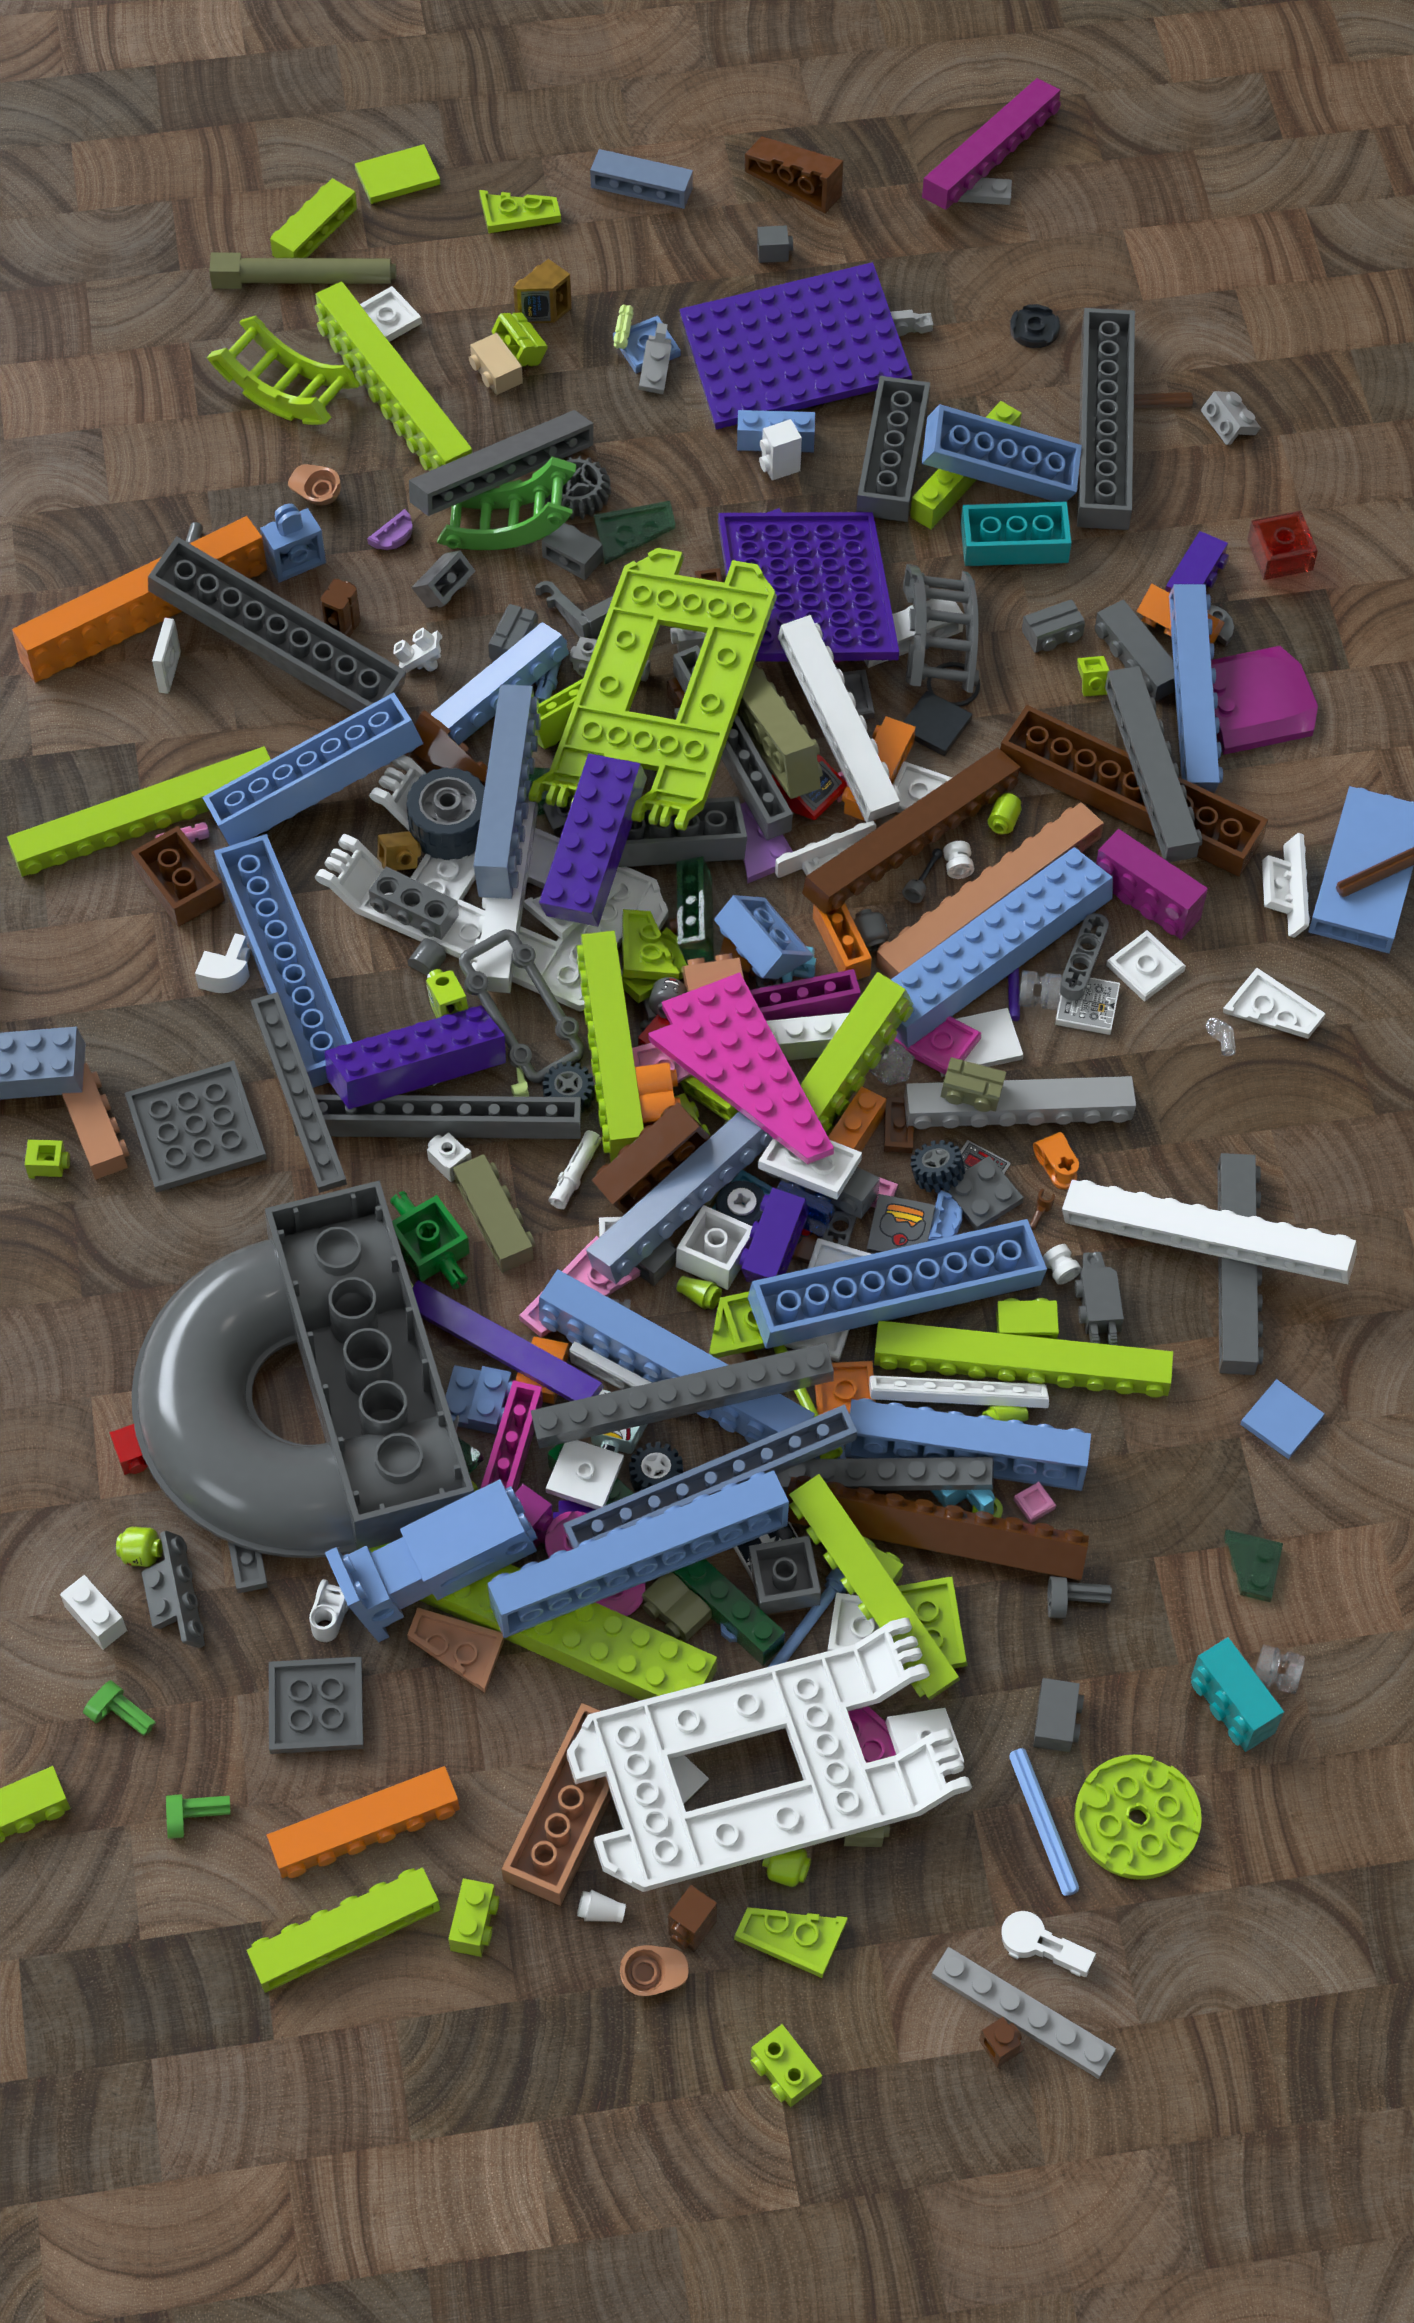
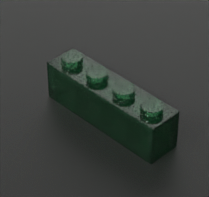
M703 856L677 861L678 946L687 965V960L704 958L705 962L714 960L712 876Z

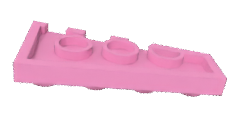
M596 1236L562 1272L599 1293L609 1296L639 1277L640 1270L634 1267L629 1275L623 1277L615 1284L593 1269L586 1249L599 1238ZM540 1293L519 1315V1320L542 1338L551 1331L546 1329L541 1324V1321H539Z

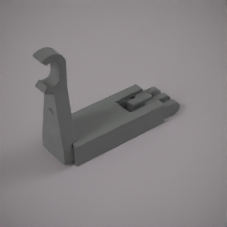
M543 581L536 585V595L549 592L552 596L546 600L547 607L552 608L556 606L579 638L598 639L613 596L581 611L552 582Z

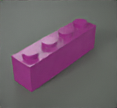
M854 969L750 990L766 1021L847 1013L852 1010L861 997Z

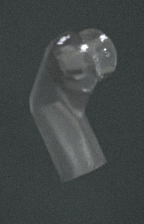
M1215 1017L1208 1019L1205 1027L1212 1037L1221 1042L1222 1055H1234L1236 1049L1233 1028Z

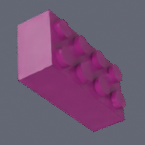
M1120 829L1098 850L1096 864L1113 877L1112 893L1124 904L1131 905L1140 911L1146 919L1153 920L1162 926L1167 933L1175 935L1181 940L1201 919L1208 890L1207 887Z

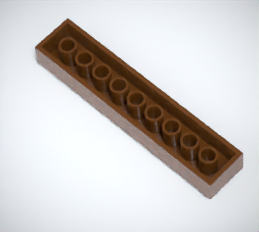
M1026 705L1002 740L1000 750L1020 766V772L1155 836L1128 753ZM1179 777L1180 785H1184L1186 789L1187 806L1192 807L1194 812L1195 829H1199L1202 835V845L1199 846L1197 857L1240 877L1264 839L1268 819Z

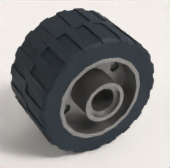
M446 767L429 771V773L423 774L413 783L411 790L408 792L406 802L410 833L420 843L423 853L443 860H457L474 854L485 785L481 783L478 777L459 768Z

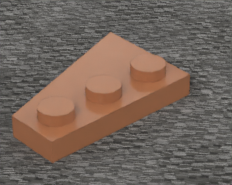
M417 1608L407 1634L408 1640L484 1693L488 1687L505 1640L502 1632L421 1608Z

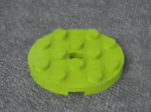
M1124 1755L1108 1760L1098 1766L1086 1778L1075 1805L1076 1831L1086 1852L1097 1864L1107 1871L1129 1879H1152L1168 1874L1178 1868L1192 1853L1201 1829L1200 1803L1190 1782L1172 1765L1169 1767L1162 1762L1153 1760L1154 1757L1146 1755ZM1141 1810L1146 1815L1147 1820L1142 1825L1134 1823L1129 1819L1131 1811Z

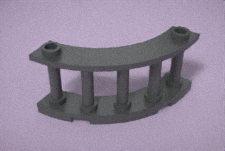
M906 564L902 590L906 595L907 602L913 603L914 609L910 608L909 621L910 631H915L914 644L909 645L905 681L913 686H921L922 679L925 680L926 677L963 682L962 688L966 692L973 693V686H977L979 681V670H976L978 603L975 580L965 571H962L961 580L924 576V573H921L917 565ZM930 598L961 602L965 614L931 610L929 606H926V600ZM929 620L966 625V641L930 636V633H926L927 623ZM935 647L966 651L964 671L928 667L924 663L925 649Z

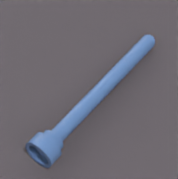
M837 1568L831 1570L826 1577V1589L821 1594L820 1605L813 1606L768 1667L787 1662L834 1599L836 1592L846 1593L847 1590L840 1581L845 1577L841 1570Z

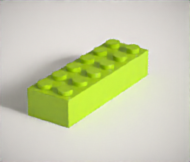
M879 972L875 974L801 1083V1087L827 1136L832 1132L834 1128L832 1124L837 1116H842L849 1106L850 1102L848 1100L854 1092L857 1093L861 1086L863 1087L866 1080L864 1077L869 1069H874L878 1065L882 1057L880 1053L884 1047L891 1045L898 1033L896 1030L901 1022H906L913 1012V1002L907 990Z

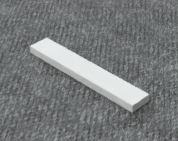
M891 1376L869 1377L870 1398L875 1400L1048 1408L1049 1395L1045 1384Z

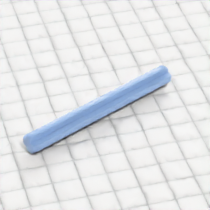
M1024 1748L1014 1750L1010 1753V1760L1061 1892L1064 1896L1073 1895L1078 1892L1079 1885L1027 1752Z

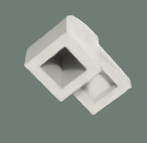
M235 933L226 956L204 951L195 972L199 989L215 993H229L239 989L247 982L250 976L247 963L251 950L247 946L246 936Z

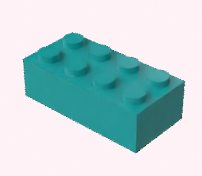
M1067 502L963 505L961 533L965 566L1069 563L1071 535Z

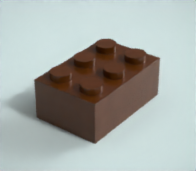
M179 826L131 852L135 871L178 927L225 901L222 882Z

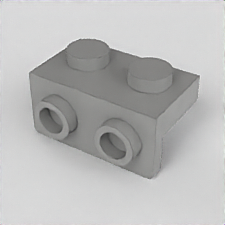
M1214 391L1201 409L1203 415L1226 445H1231L1238 434L1256 435L1261 428L1255 420L1254 414L1242 403V398L1235 392Z

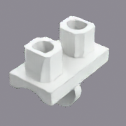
M421 628L413 635L412 641L415 643L414 645L410 646L405 640L396 643L393 654L400 661L399 667L405 670L406 673L416 667L418 669L424 667L430 672L437 669V659L441 657L439 641L442 639V635L438 631L431 634L426 629Z

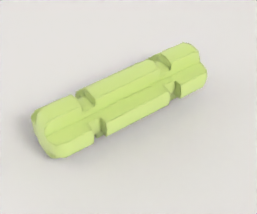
M622 305L619 310L620 315L618 316L616 334L614 336V347L617 349H625L628 344L627 339L629 338L631 320L633 318V307L631 305Z

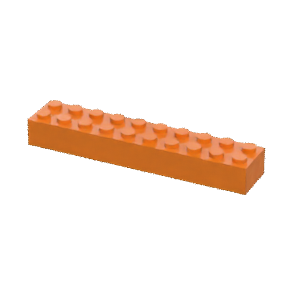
M247 516L189 543L249 579L267 570L263 538ZM161 557L13 628L12 632L20 661L33 681L36 683L47 679L53 674L67 667H72L77 662L94 656L114 644H119L137 633L144 632L147 628L163 622L164 618H170L182 612V610L148 591V576Z

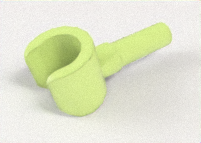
M516 1068L518 1083L511 1085L513 1097H529L528 1084L524 1079V1073L521 1068Z

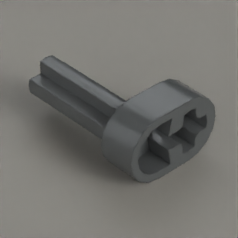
M1050 1576L1047 1590L1048 1617L1065 1619L1068 1600L1110 1603L1112 1588H1110V1585L1067 1582L1066 1577Z

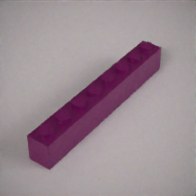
M1036 78L924 177L922 198L945 210L953 203H957L964 193L971 190L982 177L988 175L993 167L999 165L1010 152H1014L1022 141L1028 139L1032 132L1038 127L1043 126L1051 115H1055L1061 105L1059 101L1061 90Z

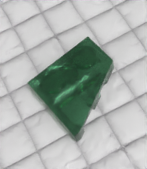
M1226 1529L1224 1541L1227 1543L1231 1555L1230 1562L1237 1576L1236 1582L1240 1595L1271 1602L1283 1543Z

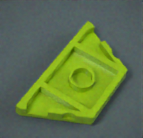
M749 1292L720 1298L709 1354L713 1357L721 1358L765 1348L748 1300Z

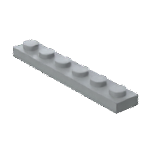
M950 1947L947 1948L932 1972V1978L999 2019L1004 2017L1008 2024L1013 2023L1019 2031L1097 2079L1102 2075L1116 2050L1113 2046Z

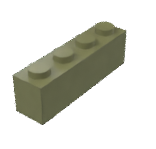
M483 1154L453 1167L454 1181L501 1272L503 1273L533 1260V1248L536 1247L534 1238L530 1231H524L521 1213L518 1208H512L510 1201H512L511 1195L506 1185H500L498 1181L500 1176L493 1162L489 1164L486 1156Z

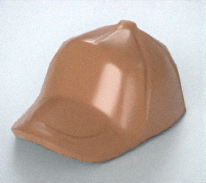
M300 465L294 470L288 481V486L291 490L314 505H329L333 503L341 491L340 478L337 472L323 466Z
M643 1945L631 1948L622 1958L620 1976L624 1986L633 1994L651 1996L683 1985L688 1978L689 1967L685 1955L677 1949Z

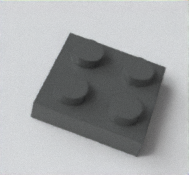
M990 1156L967 1169L965 1174H963V1180H957L958 1185L956 1187L949 1185L950 1190L945 1191L950 1193L959 1207L962 1208V1215L975 1231L981 1230L1022 1204L1024 1198Z

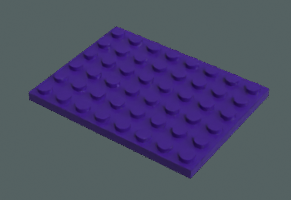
M873 262L679 309L715 429L737 425L738 410L794 411L877 391L880 376L912 380V373Z
M873 512L718 513V526L726 577L732 560L758 564L777 596L755 661H789L778 639L780 627L783 624L811 615L814 623L819 624L823 635L822 640L825 646L830 647L834 657L833 661H885L899 659V647Z

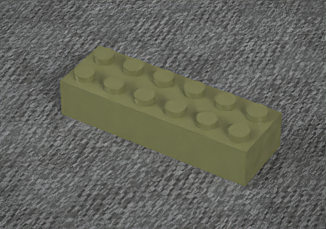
M754 663L736 714L762 760L790 799L821 789L820 777L823 773L817 761V755L820 754V750L816 740H811L805 725L799 724L795 712L788 709L784 697H779L774 684L767 681L763 669H758Z

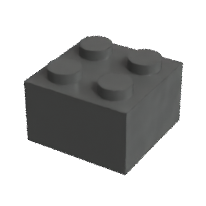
M809 1536L749 1546V1563L758 1608L766 1615L820 1605L821 1590Z

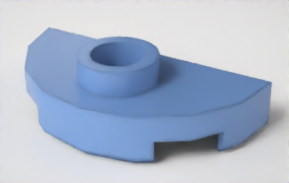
M942 1190L938 1193L928 1241L954 1236L962 1225V1208L959 1207L950 1193Z

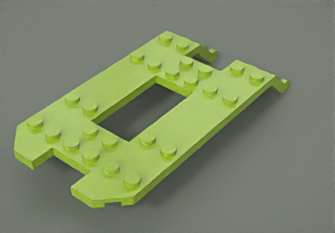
M656 548L649 552L648 557L637 563L632 561L624 566L550 771L533 781L528 797L530 802L539 803L543 792L549 791L546 795L547 805L554 806L557 800V807L564 808L567 805L568 797L575 795L588 753L641 763L643 769L658 771L652 789L635 802L631 816L632 821H643L645 812L652 810L648 818L650 824L657 825L660 818V826L667 827L670 824L671 816L678 815L674 823L675 828L686 830L689 820L704 808L777 598L775 590L764 577L758 564L732 560L724 583L678 575L684 560L683 553L679 551ZM660 625L706 633L676 720L629 712Z

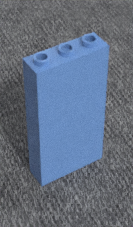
M1349 786L1309 933L1390 953L1414 865L1346 897L1339 895L1336 891L1337 882L1414 847V802L1394 798L1391 795L1378 794L1364 788Z

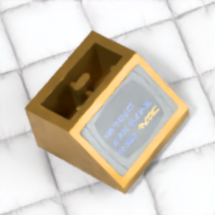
M547 259L541 265H537L530 274L520 279L513 287L515 313H523L530 323H555L572 309L570 274L550 259Z

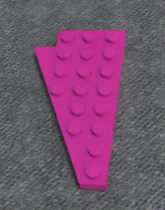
M740 972L662 1002V1009L671 1025L648 1033L650 1043L806 1164L834 1154L832 1143Z

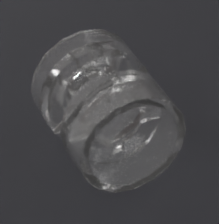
M1022 970L1018 1006L1034 1008L1037 1004H1040L1042 1009L1058 1010L1061 974L1045 973L1044 976H1040L1036 971ZM1034 984H1041L1040 996L1033 995Z
M1263 1644L1255 1673L1265 1686L1270 1687L1276 1684L1278 1690L1296 1694L1305 1656L1289 1651L1283 1655L1280 1649ZM1279 1665L1286 1668L1285 1674L1277 1673Z

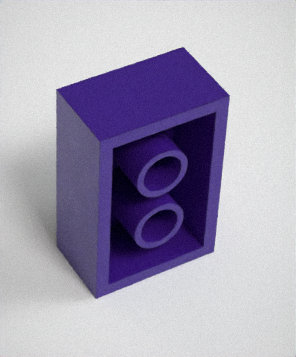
M773 1187L770 1195H764L760 1206V1211L763 1212L759 1222H754L750 1232V1238L753 1240L750 1248L743 1250L739 1265H742V1271L747 1282L752 1283V1281L787 1273L809 1214L805 1198Z

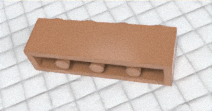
M85 1063L82 1093H62V1097L96 1180L128 1168L125 1157L130 1155L124 1140L118 1141L116 1137L120 1130L115 1117L109 1118L106 1112L111 1110L106 1094L100 1095L98 1092V1088L102 1087L96 1071L91 1073L88 1064Z

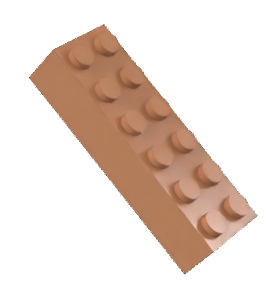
M583 1703L580 1705L502 1867L504 1882L560 1906L612 1798L606 1776L575 1784L567 1759L568 1748L580 1732L588 1714L600 1712V1710Z

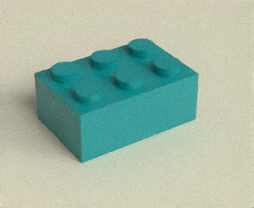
M1229 1637L1198 1655L1191 1675V1684L1196 1693L1200 1696L1204 1695L1209 1702V1708L1213 1716L1218 1721L1222 1720L1233 1743L1237 1746L1241 1745L1243 1750L1247 1752L1274 1735L1284 1711Z

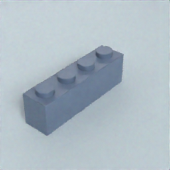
M601 149L598 150L590 169L591 188L685 209L693 189V170Z

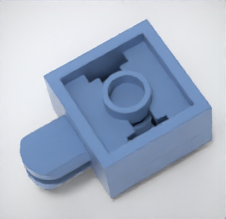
M285 504L275 511V522H270L260 528L266 562L278 582L326 563L322 530L308 508L299 511L294 504Z

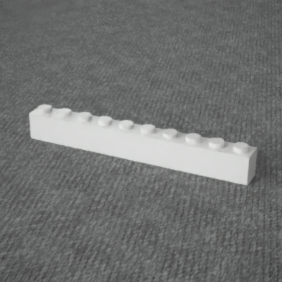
M1088 1180L1071 1181L1062 1208L1064 1221L1067 1224L1343 1284L1349 1283L1357 1255L1356 1240L1346 1235L1338 1234L1334 1236L1324 1234L1313 1228L1307 1230L1296 1228L1285 1222H1268L1257 1216L1245 1217L1236 1215L1229 1210L1217 1211L1208 1209L1201 1204L1189 1205L1180 1203L1173 1198L1160 1199L1152 1197L1145 1192L1132 1193L1116 1186L1104 1187L1096 1185Z

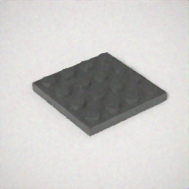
M234 1060L125 1092L156 1193L267 1159Z

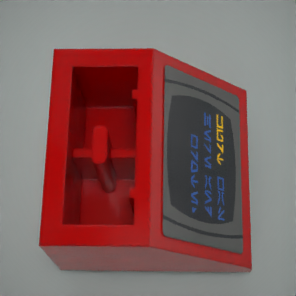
M817 755V761L823 773L820 777L821 789L790 799L775 776L772 775L790 810L812 820H816L847 787V783L821 755Z

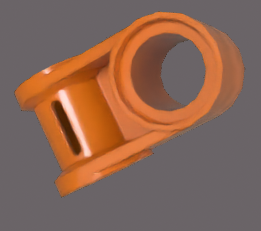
M1058 1132L1033 1143L1035 1156L1044 1167L1052 1183L1059 1189H1069L1071 1181H1077L1079 1161L1071 1150L1065 1136Z

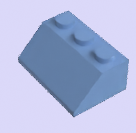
M733 895L714 919L720 926V932L735 944L738 954L749 961L753 966V972L760 978L779 979L814 956L766 898Z

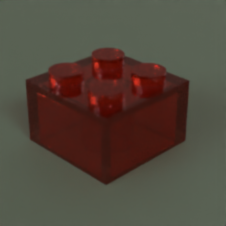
M1302 511L1251 520L1247 540L1263 580L1313 571L1318 550Z

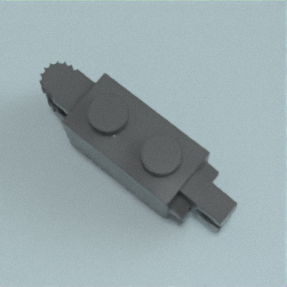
M1101 1252L1083 1253L1079 1280H1075L1076 1298L1081 1297L1082 1306L1078 1307L1080 1324H1085L1086 1334H1089L1090 1343L1100 1344L1098 1333H1107L1108 1344L1117 1346V1332H1121L1124 1320L1117 1271L1111 1267H1105Z

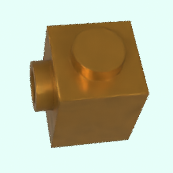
M410 831L378 835L377 859L382 863L383 869L386 866L395 871L417 868V859L421 856V846L414 839Z

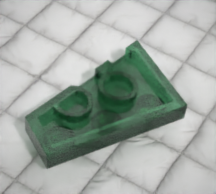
M670 501L594 515L598 539L603 544L605 565L675 529L676 525Z

